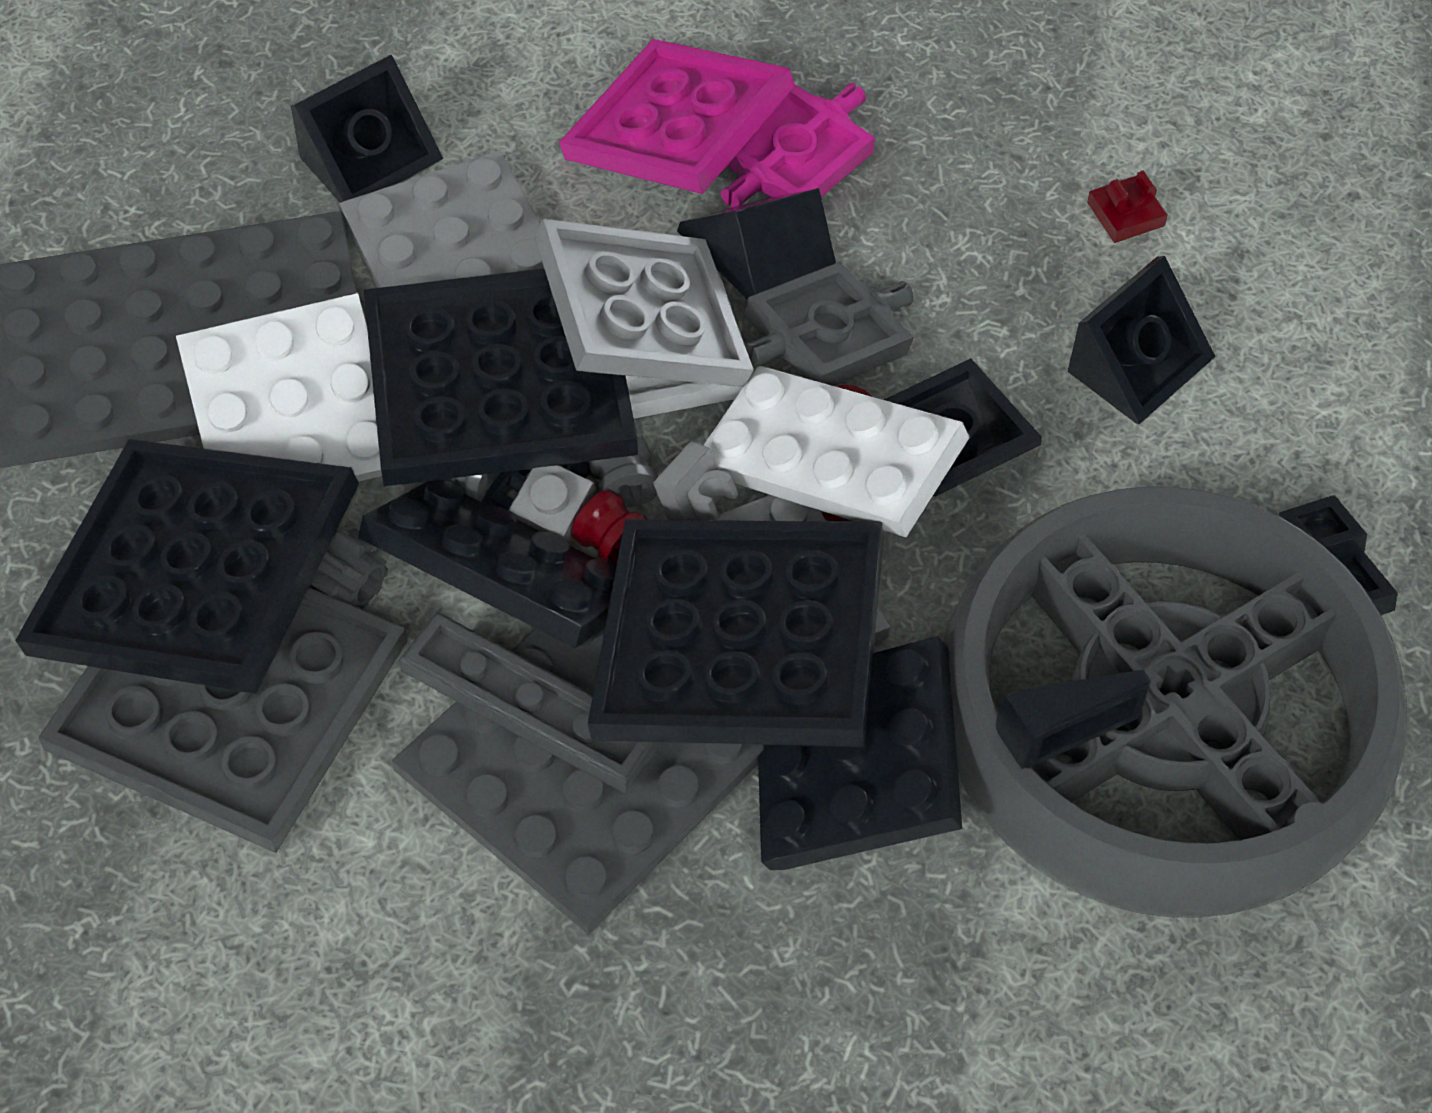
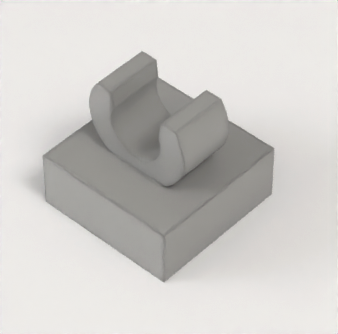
M692 441L653 482L668 520H717L719 514L715 504L721 497L725 496L735 500L738 496L732 476L726 471L718 470L711 449Z

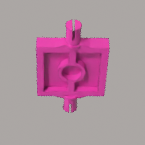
M849 83L832 100H827L811 95L794 84L795 87L727 165V167L739 174L740 177L721 191V197L727 206L731 204V208L740 206L756 192H762L775 197L819 188L821 197H823L874 152L875 137L854 124L848 116L854 109L865 102L866 95L860 86L856 88L855 83Z

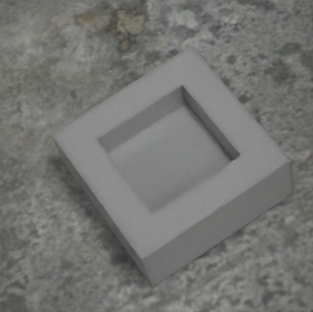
M558 465L532 468L509 511L516 516L517 520L541 532L560 535L570 542L572 538V525L584 505L596 495L598 490L592 481Z

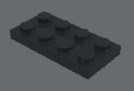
M444 480L428 481L362 516L358 535L359 539L575 649L602 631L606 626L616 563L606 559L591 557L571 547L569 542L560 535L541 532L517 520L516 516L505 508L488 506L464 494L463 490L452 482Z

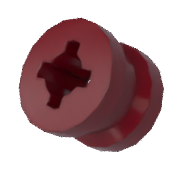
M608 489L601 491L584 505L572 525L571 535L581 546L596 549L599 559H606L617 564L625 519H649L637 511L629 512L625 508L624 499L615 491Z

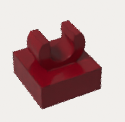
M1144 170L1138 172L1136 176L1121 181L1118 179L1113 180L1109 185L1089 192L1087 203L1114 243L1164 227L1168 216L1155 197L1156 187Z

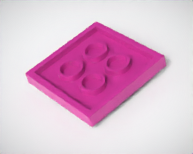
M652 39L559 141L565 160L703 194L795 87L790 68Z

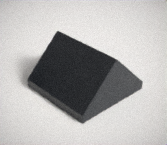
M392 54L291 105L300 158L339 202L395 185L444 159Z
M819 188L765 198L681 221L677 232L683 237L706 239L717 271L747 300L750 296L836 263Z
M1157 256L1078 323L1067 371L1136 424L1143 422L1216 357L1165 256Z
M972 358L884 399L885 401L963 422L969 439L933 495L935 497L1040 446L1042 442V436Z

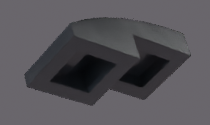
M1335 495L1279 512V517L1303 530L1323 545L1351 572L1368 593L1381 615L1395 611L1398 592L1366 555L1367 533Z

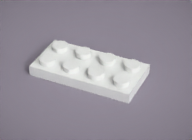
M759 365L703 446L711 449L718 470L728 472L735 484L855 522H882L884 531L907 537L965 446L969 436L963 422Z

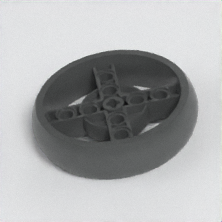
M1159 486L1117 489L1089 495L1063 504L1019 529L989 556L964 590L945 633L943 642L948 647L958 776L967 794L990 827L1028 864L1066 888L1108 906L1139 914L1162 917L1202 918L1250 910L1288 897L1316 882L1336 867L1367 836L1381 816L1394 790L1402 763L1407 733V697L1398 654L1382 615L1368 593L1351 572L1323 545L1283 518L1253 504L1204 490ZM1124 563H1161L1183 566L1227 579L1258 596L1224 617L1207 609L1186 603L1167 601L1145 603L1113 565ZM1031 597L1034 598L1080 652L1074 666L1072 681L1142 669L1151 679L1139 718L1124 725L1130 731L1114 729L1060 754L1072 757L1078 762L1077 764H1065L1053 757L1029 769H1021L996 730L995 724L998 715L993 704L989 681L990 660L994 644L1008 619ZM1079 597L1090 598L1092 600H1095L1097 603H1089L1087 601L1082 600ZM1265 630L1275 632L1279 636L1268 634ZM1120 644H1129L1138 650H1129L1123 648ZM1316 651L1320 652L1339 687L1349 725V750L1345 768L1335 788L1322 803L1264 738L1270 717L1269 680ZM1213 661L1224 662L1228 664L1231 668L1222 667L1220 665H1217ZM1202 740L1217 742L1224 749L1209 747ZM1117 774L1133 783L1157 790L1188 791L1196 789L1239 841L1184 843L1161 840L1133 833L1109 824L1085 812L1072 802ZM1245 790L1258 791L1266 796L1269 801L1255 799Z

